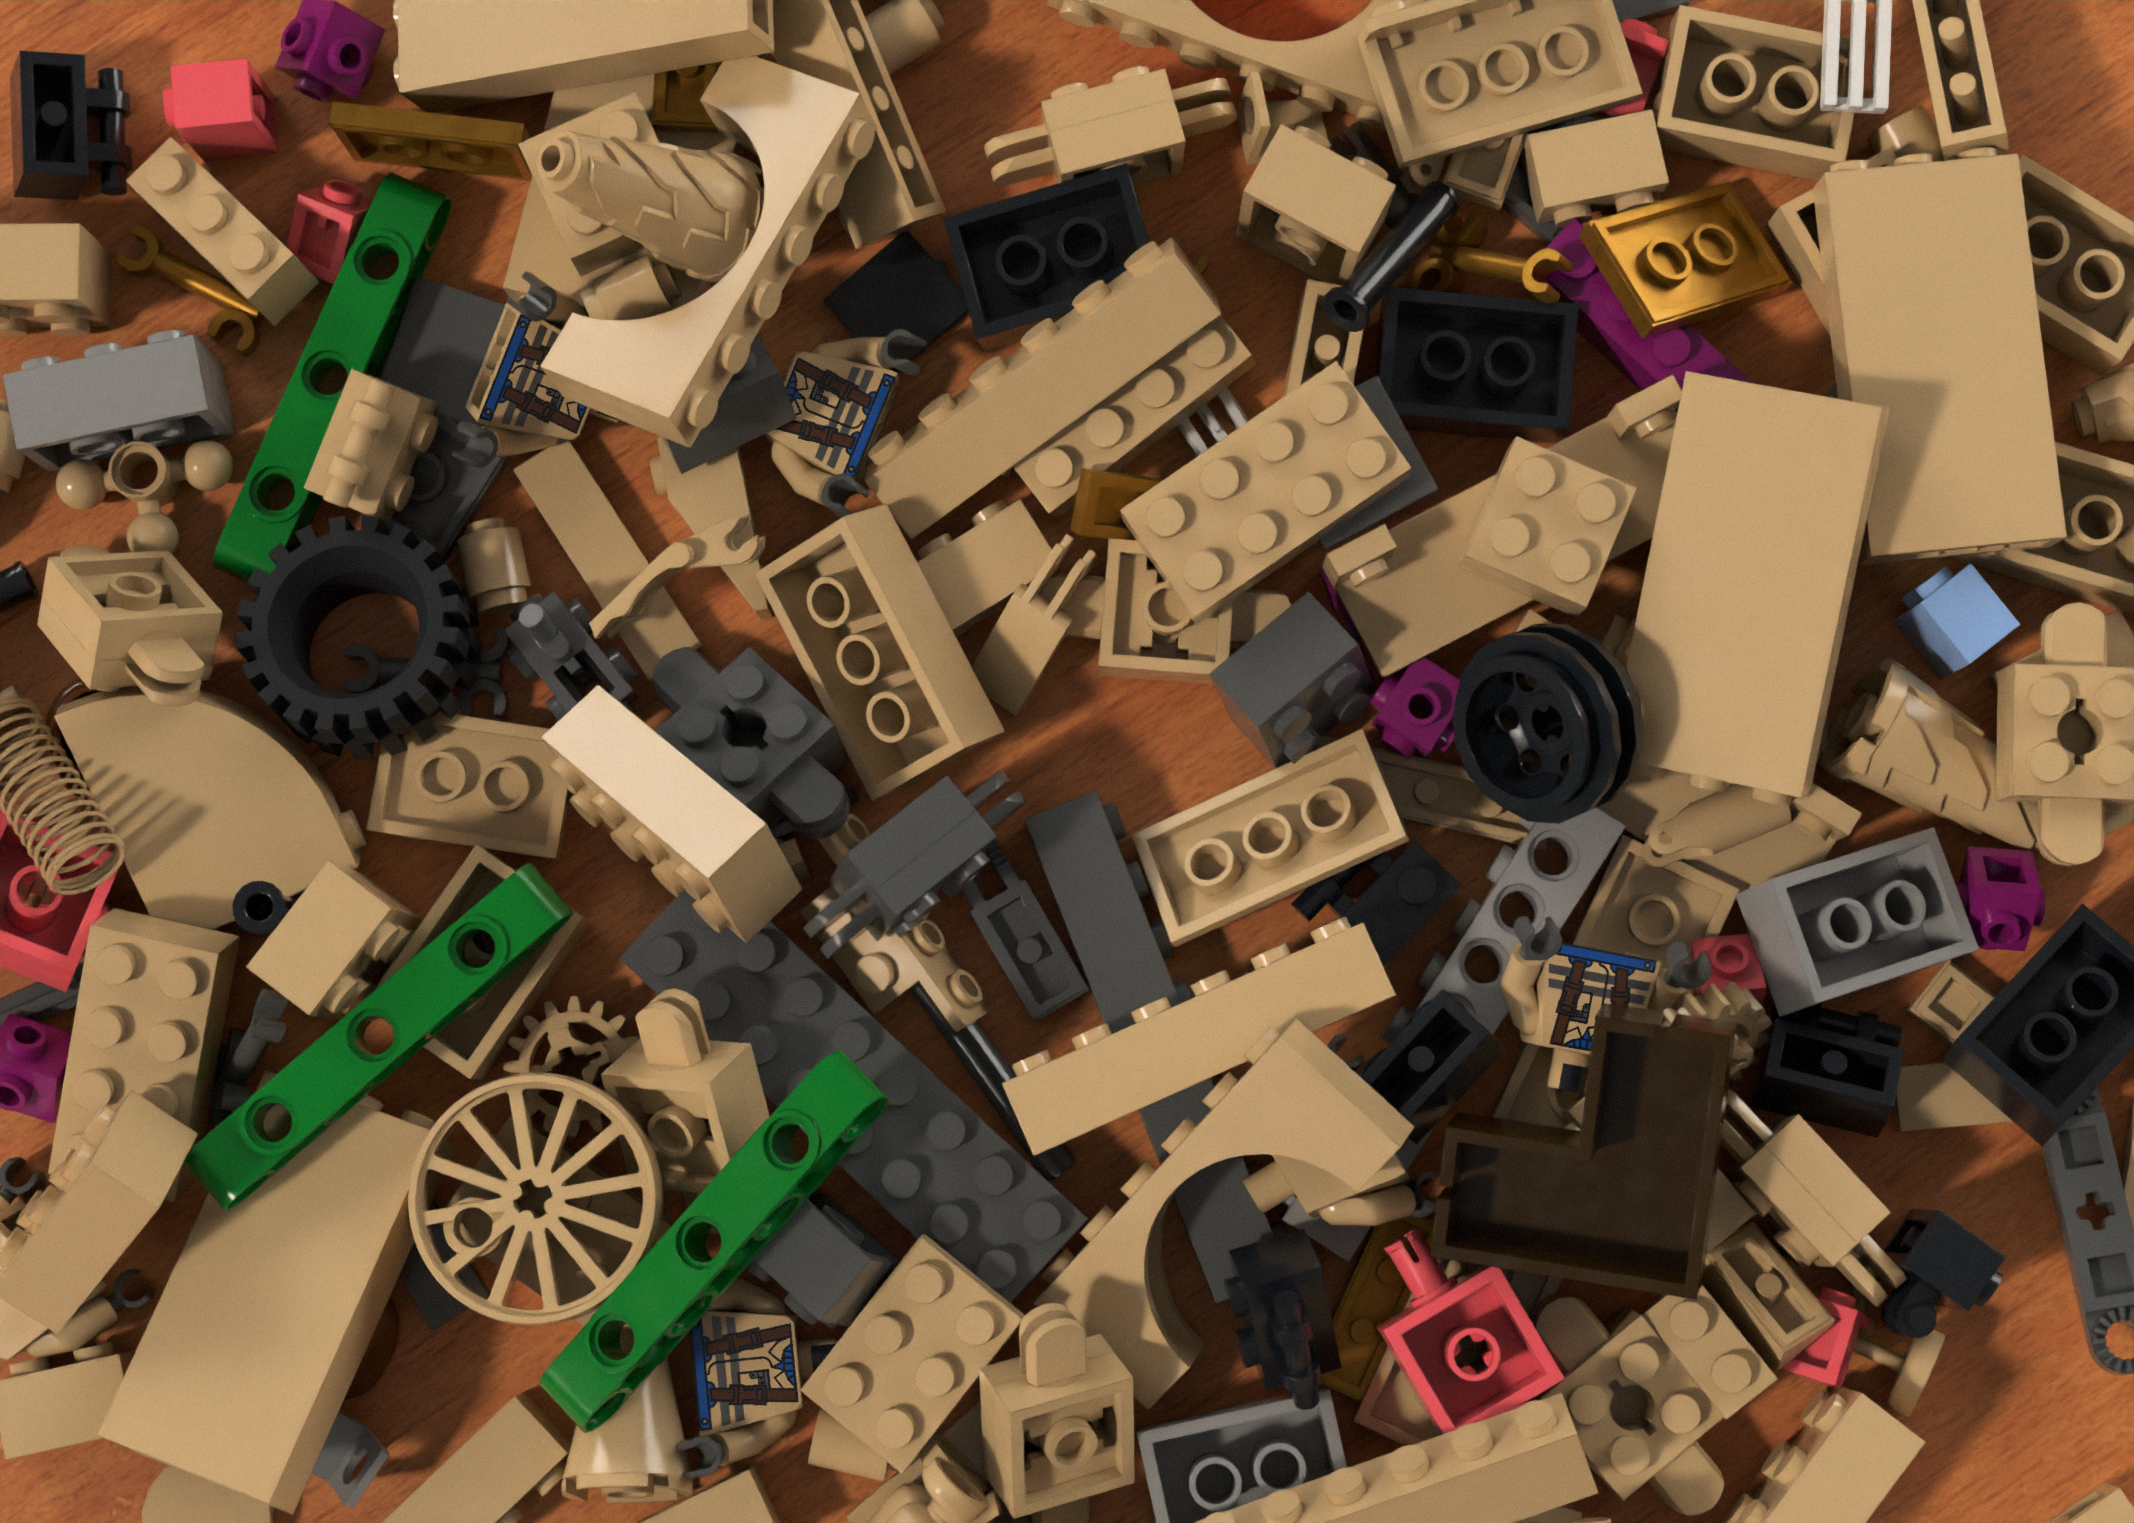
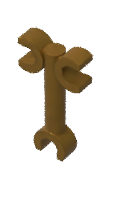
M1469 213L1465 225L1458 232L1462 219L1455 214L1436 234L1440 241L1435 242L1430 248L1429 259L1421 263L1411 277L1410 287L1412 289L1433 291L1436 283L1441 280L1436 291L1462 293L1464 280L1461 273L1458 272L1462 271L1522 283L1539 300L1550 304L1558 302L1561 295L1549 284L1544 283L1546 277L1554 270L1571 272L1573 264L1556 249L1551 248L1539 250L1529 259L1477 249L1486 238L1488 224L1476 214Z
M133 225L130 232L142 242L147 243V253L139 260H130L124 255L117 254L115 261L126 273L134 277H145L155 273L226 309L212 317L208 324L207 334L213 340L220 342L229 327L233 325L242 326L243 336L238 342L236 349L247 357L255 352L260 339L257 325L263 321L264 316L230 283L164 250L162 242L150 229L144 226Z

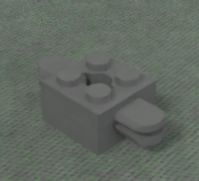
M690 647L675 649L661 658L655 667L652 676L661 702L674 714L655 731L766 822L770 830L784 817L803 835L812 839L829 837L842 828L847 821L850 805L843 784L832 773L849 758L834 723L750 647L722 671L718 670L700 652Z
M1003 770L996 773L967 797L962 794L948 775H946L845 854L829 880V884L840 897L803 927L804 931L813 939L850 910L856 915L853 920L821 946L820 950L828 960L867 930L877 942L892 930L899 938H902L930 915L928 911L940 902V899L937 897L938 893L943 891L951 899L979 876L978 872L990 862V859L984 852L997 837L993 830L1027 802L1026 798L1018 790L985 816L981 817L977 812L1011 781Z

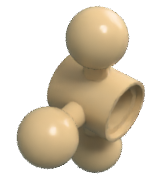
M211 440L194 443L186 450L183 458L173 460L149 443L133 441L122 445L115 451L110 459L107 470H102L98 464L86 459L68 462L60 469L57 475L56 490L58 496L66 505L78 510H87L97 506L104 499L107 492H120L136 503L138 508V516L131 522L127 530V543L132 552L169 550L173 554L179 541L178 530L175 523L168 516L161 513L160 507L168 504L176 496L180 487V481L187 480L193 487L203 491H213L223 487L231 478L233 459L223 445ZM146 461H156L158 473L155 481L147 488L134 489L132 475L137 466Z

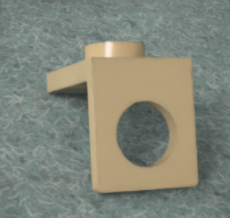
M1249 72L1236 106L1237 121L1246 165L1259 164L1280 124L1294 131L1297 126H1304L1318 132L1328 140L1322 111L1310 109L1300 104L1297 100L1266 102L1260 72Z

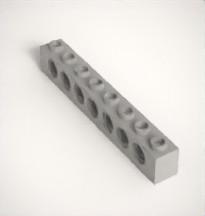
M1597 807L1560 824L1530 822L1521 818L1518 823L1528 829L1526 835L1515 850L1504 845L1484 875V877L1493 882L1491 888L1480 904L1472 898L1468 900L1450 928V931L1458 935L1459 938L1446 958L1435 952L1416 982V985L1425 990L1412 1011L1401 1006L1381 1038L1391 1045L1407 1028L1410 1018L1417 1009L1427 1001L1433 1000L1442 989L1494 1035L1509 1011L1500 989V981L1514 946L1520 942L1514 929L1508 927L1500 917L1499 906L1501 900L1505 895L1516 894L1527 900L1531 907L1532 915L1530 921L1535 929V934L1543 929L1547 917H1552L1557 929L1560 931L1626 826ZM1540 841H1551L1562 848L1566 861L1564 869L1559 875H1548L1537 868L1534 862V850ZM1472 948H1484L1494 955L1497 961V973L1491 982L1486 984L1478 983L1467 975L1464 962L1466 955ZM1366 1060V1062L1363 1064V1066L1357 1073L1360 1077L1362 1076L1365 1066L1369 1062L1368 1060ZM1436 1124L1417 1145L1407 1137L1401 1148L1396 1152L1406 1171ZM1296 1195L1281 1202L1286 1208L1281 1214L1280 1220L1296 1230L1304 1228L1308 1238L1346 1262L1350 1261L1371 1226L1331 1225L1323 1220L1321 1216L1312 1218L1306 1213Z

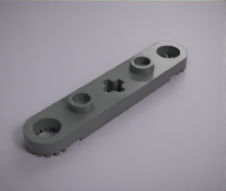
M2097 1087L2041 1148L2090 1355L2095 1363L2106 1372L2114 1375H2130L2134 1373V1358L2123 1360L2120 1357H2115L2113 1353L2109 1352L2110 1349L2106 1346L2107 1339H2105L2108 1333L2107 1330L2112 1324L2123 1323L2134 1329V1230L2106 1112L2103 1111ZM2086 1196H2092L2096 1206H2107L2109 1210V1216L2100 1221V1230H2093L2090 1220H2079L2076 1210L2086 1205Z

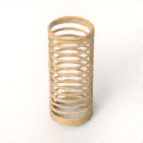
M17 697L0 700V714L18 707L29 708L32 713L11 716L0 722V728L13 721L31 718L29 724L17 727L0 737V763L11 761L3 770H0V786H4L3 791H0L1 812L6 814L8 823L13 826L15 834L20 837L21 844L27 848L28 855L33 858L35 867L40 869L42 878L45 879L46 885L49 886L51 891L60 895H74L86 892L106 881L117 871L126 854L125 844L122 842L121 837L115 834L114 826L108 823L107 815L101 812L100 804L94 801L93 793L87 790L86 782L81 780L80 772L74 769L73 761L67 758L66 750L60 747L59 739L53 736V730L47 726L46 718L41 716L37 704L30 699ZM37 729H40L39 734L33 735ZM18 734L10 741L2 744L6 739ZM41 739H47L45 745L33 748ZM29 743L27 746H25L18 752L8 755L9 753L18 749L20 746ZM47 750H54L52 756L39 759ZM37 753L36 755H34L33 757H31L30 759H28V760L25 761L24 763L15 766V765H16L17 763H19L21 760H23V759H25V758H27V757H29V756H31V755ZM54 761H61L58 767L46 770ZM43 764L42 766H40L39 768H37L36 770H34V771L31 772L30 774H27V775L23 776V775H24L25 773H27L28 771H30V770L36 768L37 766ZM19 771L9 781L1 782L6 774ZM60 772H67L65 778L52 781ZM48 776L47 778H45L44 780H42V781L39 782L38 784L31 786L33 783H35V782L39 781L40 779H42V778ZM27 781L17 791L8 792L12 785ZM66 783H74L71 789L59 792ZM53 788V789L50 790L49 792H47V793H45L44 795L38 797V796H39L40 794H42L43 792H45V791H47V790ZM35 791L24 802L15 803L19 796ZM73 794H81L78 800L64 804ZM6 797H12L9 802L5 801ZM40 803L31 813L21 814L27 806ZM80 805H87L83 812L69 816ZM12 808H18L17 812L13 813ZM50 812L37 824L28 825L34 817ZM86 816H94L93 820L90 823L83 824L74 828L75 826L80 824ZM19 819H25L24 823L20 824ZM57 823L45 834L35 836L41 828ZM93 827H101L97 834L85 836ZM26 829L32 830L30 835L25 833ZM65 833L52 845L42 847L48 839ZM33 840L39 841L37 846L32 845ZM105 843L97 852L85 860L61 868L70 858L81 854L94 845ZM111 843L116 845L112 855L92 871L74 878L54 879L56 873L70 872L86 866L100 857L109 848ZM65 847L55 857H50L55 850ZM40 851L46 852L44 857L39 856Z

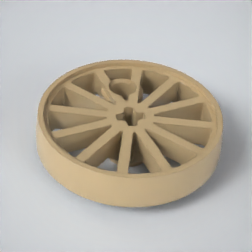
M553 1073L515 1074L493 1080L467 1093L448 1108L431 1128L419 1149L411 1173L408 1194L409 1219L416 1246L427 1268L440 1285L459 1302L481 1315L509 1324L524 1326L552 1325L580 1318L599 1309L654 1247L663 1213V1181L655 1150L646 1132L631 1112L613 1096L588 1082ZM528 1089H548L564 1094L541 1159H539L533 1137L527 1100ZM508 1093L520 1164L503 1148L475 1112V1109L480 1105ZM584 1100L604 1113L612 1123L558 1168L563 1146L580 1102ZM460 1122L507 1179L476 1170L439 1155L445 1140ZM624 1135L636 1158L639 1167L638 1173L569 1185V1182L590 1162ZM432 1170L498 1193L501 1197L497 1199L471 1197L460 1200L452 1207L429 1210L428 1189ZM531 1182L537 1188L549 1187L552 1197L544 1202L546 1214L543 1216L538 1210H525L522 1200L531 1195L528 1186ZM638 1187H641L643 1190L642 1215L638 1228L572 1203L573 1199ZM472 1208L483 1210L486 1214H489L493 1222L489 1239L479 1247L467 1243L460 1232L462 1217ZM566 1219L632 1243V1247L624 1261L611 1276L579 1240ZM444 1223L445 1239L451 1249L457 1253L448 1262L444 1259L435 1241L431 1228L434 1224ZM514 1229L490 1296L486 1298L459 1278V1274L476 1258L491 1255L501 1249L506 1243L510 1231ZM552 1234L596 1286V1289L591 1293L565 1305L562 1304L553 1258ZM531 1238L533 1239L543 1308L541 1310L519 1309L507 1305L511 1286Z

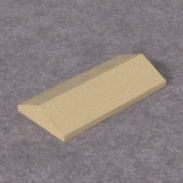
M1363 729L1304 755L1295 764L1292 762L1284 764L1131 835L1170 942L1174 947L1410 841L1396 798Z

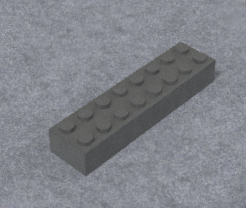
M686 891L679 897H676L621 955L620 959L658 995L664 990L675 988L686 991L699 1001L709 1040L751 1043L764 1095L777 1107L782 1104L821 1060L835 1051L841 1050L889 1100L882 1114L839 1161L838 1165L917 1239L921 1235L926 1234L1011 1303L1088 1218L771 920L745 943L728 927H725L720 933L710 927L696 912L692 905L696 900Z

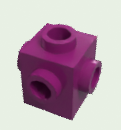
M303 0L295 19L288 24L281 38L282 51L275 68L295 78L294 89L312 99L328 103L331 96L357 98L360 90L369 82L373 74V59L385 29L337 1Z
M1425 657L1409 665L1402 678L1394 673L1387 676L1370 701L1371 705L1380 710L1371 723L1372 726L1381 731L1377 740L1405 759H1410L1413 753L1425 759L1434 746L1445 752L1455 738L1452 715L1460 680ZM1415 704L1422 707L1426 713V718L1419 719L1414 717L1409 710V705Z
M1968 846L1959 882H1954L1978 947L1985 950L2026 951L2032 926H2041L2045 914V892L2040 887L2033 851Z
M9 1013L0 1028V1107L2 1109L55 1123L59 1112L72 1032Z

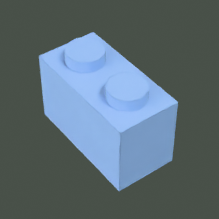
M1971 563L1954 575L1947 566H1944L1934 575L1928 577L1901 598L1909 609L1893 620L1940 680L1971 664L2020 625Z

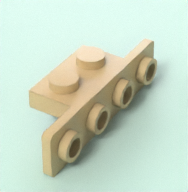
M849 812L847 821L839 831L829 837L818 840L838 867L845 854L867 838L870 833L866 825L857 816ZM831 886L800 910L806 921L809 922L840 896ZM852 910L818 935L823 944L856 917ZM925 918L902 938H899L892 930L877 942L867 930L833 957L873 1015L886 1009L919 982L956 1032L963 1030L990 1012L988 1005L982 998V990L978 982L970 973L960 968L945 947V939L941 930L928 918Z

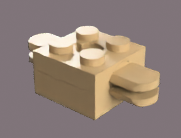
M1137 66L1118 72L1112 77L1113 82L1088 89L1086 83H1073L1062 86L1051 92V99L1041 101L1042 125L992 138L985 144L984 150L987 159L992 162H999L991 169L993 182L999 186H1007L1053 173L1055 184L1125 163L1128 165L1135 186L1182 174L1185 138L1229 126L1238 118L1235 105L1232 102H1222L1231 95L1228 81L1224 78H1214L1171 90L1165 68L1150 72L1147 66Z
M1109 538L1106 577L1085 576L1062 608V611L1075 619L1065 637L1101 639L1099 676L1214 684L1209 674L1229 658V650L1240 649L1292 604L1287 596L1278 591L1250 588L1195 625L1137 540ZM1061 574L1051 578L1043 588L1041 596L1051 602L1068 574Z
M79 545L61 551L60 557H48L37 625L90 690L115 692L124 687L138 686L147 698L155 704L184 706L198 700L201 680H210L223 612L169 550L110 554L108 550L103 548Z
M2081 602L2066 604L2045 617L2041 625V664L2015 663L1998 672L1996 801L2038 803L2037 845L2039 851L2051 863L2064 867L2087 863L2100 855L2104 847L2105 805L2128 806L2134 804V668L2107 667L2108 624L2103 612L2094 606Z
M674 988L661 992L650 1004L636 1014L635 1019L641 1038L601 1073L605 1092L624 1105L646 1132L659 1162L663 1190L683 1192L686 1207L688 1208L770 1116L751 1043L709 1040L699 1001L686 991ZM623 1135L619 1138L628 1175L638 1173L639 1167L636 1158ZM714 1226L708 1232L720 1234Z
M1728 1088L1725 1112L1754 1143L1750 1146L1724 1119L1721 1145L1734 1157L1735 1161L1723 1173L1733 1182L1734 1188L1756 1213L1752 1218H1755L1758 1214L1762 1217L1765 1216L1778 1230L1772 1237V1240L1794 1264L1800 1266L1804 1262L1811 1267H1833L1835 1265L1869 1302L1878 1307L1887 1299L1886 1292L1849 1251L1853 1248L1893 1288L1897 1289L1907 1279L1903 1271L1868 1235L1891 1212L1799 1114L1780 1119L1769 1129L1739 1096Z
M1560 1293L1552 1294L1542 1299L1533 1309L1530 1320L1565 1379L1534 1398L1542 1400L1559 1393L1563 1394L1588 1465L1608 1490L1622 1501L1648 1481L1664 1502L1677 1512L1691 1516L1703 1514L1712 1509L1721 1498L1724 1481L1718 1466L1697 1442V1439L1723 1419L1724 1416L1645 1318L1627 1307L1603 1325L1588 1305L1577 1297Z
M1057 1303L1043 1304L1032 1309L1020 1321V1356L979 1368L983 1473L1014 1519L1029 1515L1033 1523H1087L1090 1510L1089 1496L1135 1483L1133 1376L1101 1333L1086 1337L1085 1329L1065 1305Z

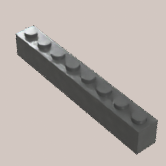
M1097 791L1024 819L1025 826L1104 1024H1108L1111 1033H1116L1136 1024L1131 1012L1167 996L1171 1007L1192 999L1185 980L1173 984L1164 962L1165 959L1174 956V952L1161 920L1149 924L1140 900L1151 896L1137 860L1125 864L1117 844V840L1125 838L1127 835L1114 802L1102 805ZM1222 1073L1138 1110L1159 1164L1169 1155L1161 1147V1144L1186 1117H1189L1197 1125L1211 1110L1202 1100L1214 1088L1212 1079L1222 1076ZM1242 1156L1228 1158L1199 1170L1186 1179L1173 1195L1174 1202L1215 1303L1228 1299L1224 1280L1234 1277L1229 1250L1286 1234L1280 1220L1272 1224L1268 1223L1265 1213L1262 1214L1246 1189L1242 1180L1260 1170V1167L1256 1160L1245 1164Z

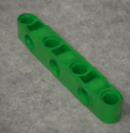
M392 172L386 175L381 182L219 538L213 557L214 568L248 582L256 568L267 575H270L276 568L275 563L267 554L279 543L289 553L302 545L295 532L312 523L323 500V496L304 489V486L343 391L342 388L336 394H320L319 385L321 378L326 372L336 368L345 369L347 378L351 369L378 378L395 340L417 276L423 277L445 228L451 210V197ZM385 255L399 257L398 269L394 275L384 280L371 278L372 265L377 259ZM280 483H293L295 495L291 504L283 510H270L267 500L273 487Z
M532 863L522 866L443 931L190 1149L184 1163L225 1211L235 1207L303 1149L309 1146L568 922L574 912ZM487 932L495 942L494 957L487 965L473 968L465 958L464 949L466 942L476 933ZM378 1018H385L393 1028L394 1039L387 1051L374 1055L365 1044L364 1034L372 1021ZM280 1104L288 1109L292 1117V1127L284 1139L276 1142L268 1137L265 1132L264 1119L270 1108Z
M839 1050L826 1056L805 1076L592 1315L589 1322L543 1373L540 1379V1386L583 1432L588 1433L597 1429L620 1409L882 1114L889 1098L844 1052ZM800 1128H803L808 1135L809 1147L805 1157L798 1161L792 1153L791 1144L795 1133ZM713 1226L716 1227L721 1237V1248L715 1258L710 1257L705 1246L706 1235ZM626 1324L630 1326L634 1334V1346L629 1355L624 1353L619 1340L621 1330Z

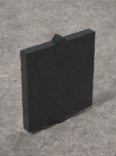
M908 231L895 237L823 300L826 306L852 333L851 338L887 337L892 331L903 329L924 339L926 346L916 345L907 352L906 360L910 361L916 359L969 312L964 293L946 274L945 262L941 260L935 262ZM894 367L889 369L897 373L901 372L900 370Z

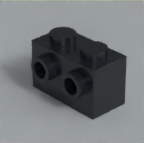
M1442 989L1433 1000L1427 1001L1417 1009L1410 1018L1407 1028L1388 1048L1379 1051L1368 1062L1361 1078L1415 1126L1408 1138L1417 1145L1503 1053L1505 1047Z

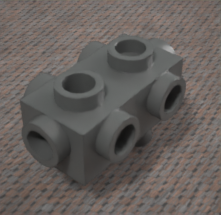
M554 591L545 599L541 594H536L524 601L512 612L510 618L514 623L505 629L504 632L515 646L507 651L506 654L529 683L540 676L554 695L545 703L558 720L584 698V688L591 681L603 682L606 692L633 714L635 713L629 704L639 696L629 684L639 677L616 647L606 654L601 650L590 636L593 632L589 623L593 618L577 598H574L565 605Z

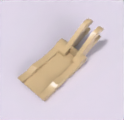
M727 517L681 542H674L656 557L589 623L595 639H599L604 632H607L609 639H613L622 625L629 618L642 615L654 594L672 576L683 569L748 565L759 559L765 549V535L760 538L759 535H756L744 542L741 548L737 549L733 543L734 536L741 532L749 518Z
M1067 533L1061 543H1056L1030 585L1027 587L1022 583L1015 590L972 665V669L985 694L1015 716L1019 715L1052 656L1072 627L1075 619L1062 611V608L1091 568L1097 555L1089 549L1083 559L1079 558L1051 602L1040 596V592L1059 567L1074 542V538Z

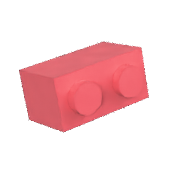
M248 59L170 66L172 87L163 89V109L168 126H175L183 143H188L203 161L278 154L274 94Z

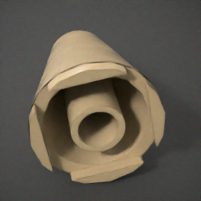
M628 1324L624 1325L619 1339L621 1348L626 1355L630 1354L634 1346V1334ZM668 1356L603 1425L588 1433L583 1432L576 1425L562 1478L561 1494L564 1497L588 1501V1489L601 1490V1495L607 1497V1503L669 1502L678 1500V1493L688 1498L693 1496V1478H685L682 1474L691 1471L687 1449L676 1451L678 1442L685 1438Z

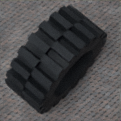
M362 515L361 529L355 530L346 516L328 518L330 534L320 536L311 524L296 531L295 533L302 545L289 553L279 543L267 554L275 563L276 568L270 575L256 568L247 582L258 598L256 602L240 599L237 617L249 630L248 632L235 633L237 650L248 661V663L241 666L248 681L259 692L258 695L283 723L306 743L310 744L314 740L324 752L339 757L343 745H345L356 759H374V743L380 742L392 756L408 750L403 738L404 735L415 730L423 742L438 733L437 729L429 721L435 714L441 711L452 720L462 707L454 696L453 691L456 686L471 691L477 674L466 661V658L481 659V641L472 629L479 626V622L474 608L466 598L468 595L437 550L425 539L420 543L410 528L396 522L390 533L380 517ZM370 593L394 595L415 606L419 621L417 645L409 662L396 677L376 689L361 693H339L315 683L309 660L311 643L320 623L335 607L353 597Z

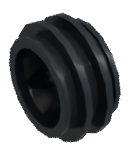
M1534 624L1518 632L1507 634L1481 647L1461 673L1452 715L1456 748L1469 777L1490 800L1496 802L1500 807L1526 821L1560 824L1614 800L1635 775L1643 744L1644 730L1641 701L1626 668L1597 639L1569 625ZM1528 675L1537 680L1535 688H1532L1526 682ZM1570 754H1571V755H1572V760H1571V763H1570V765H1569V757H1570Z

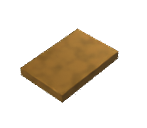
M332 101L329 124L355 161L531 181V171L518 145L531 138L524 123Z
M1729 181L1590 221L1578 234L1642 339L1781 296L1793 284Z

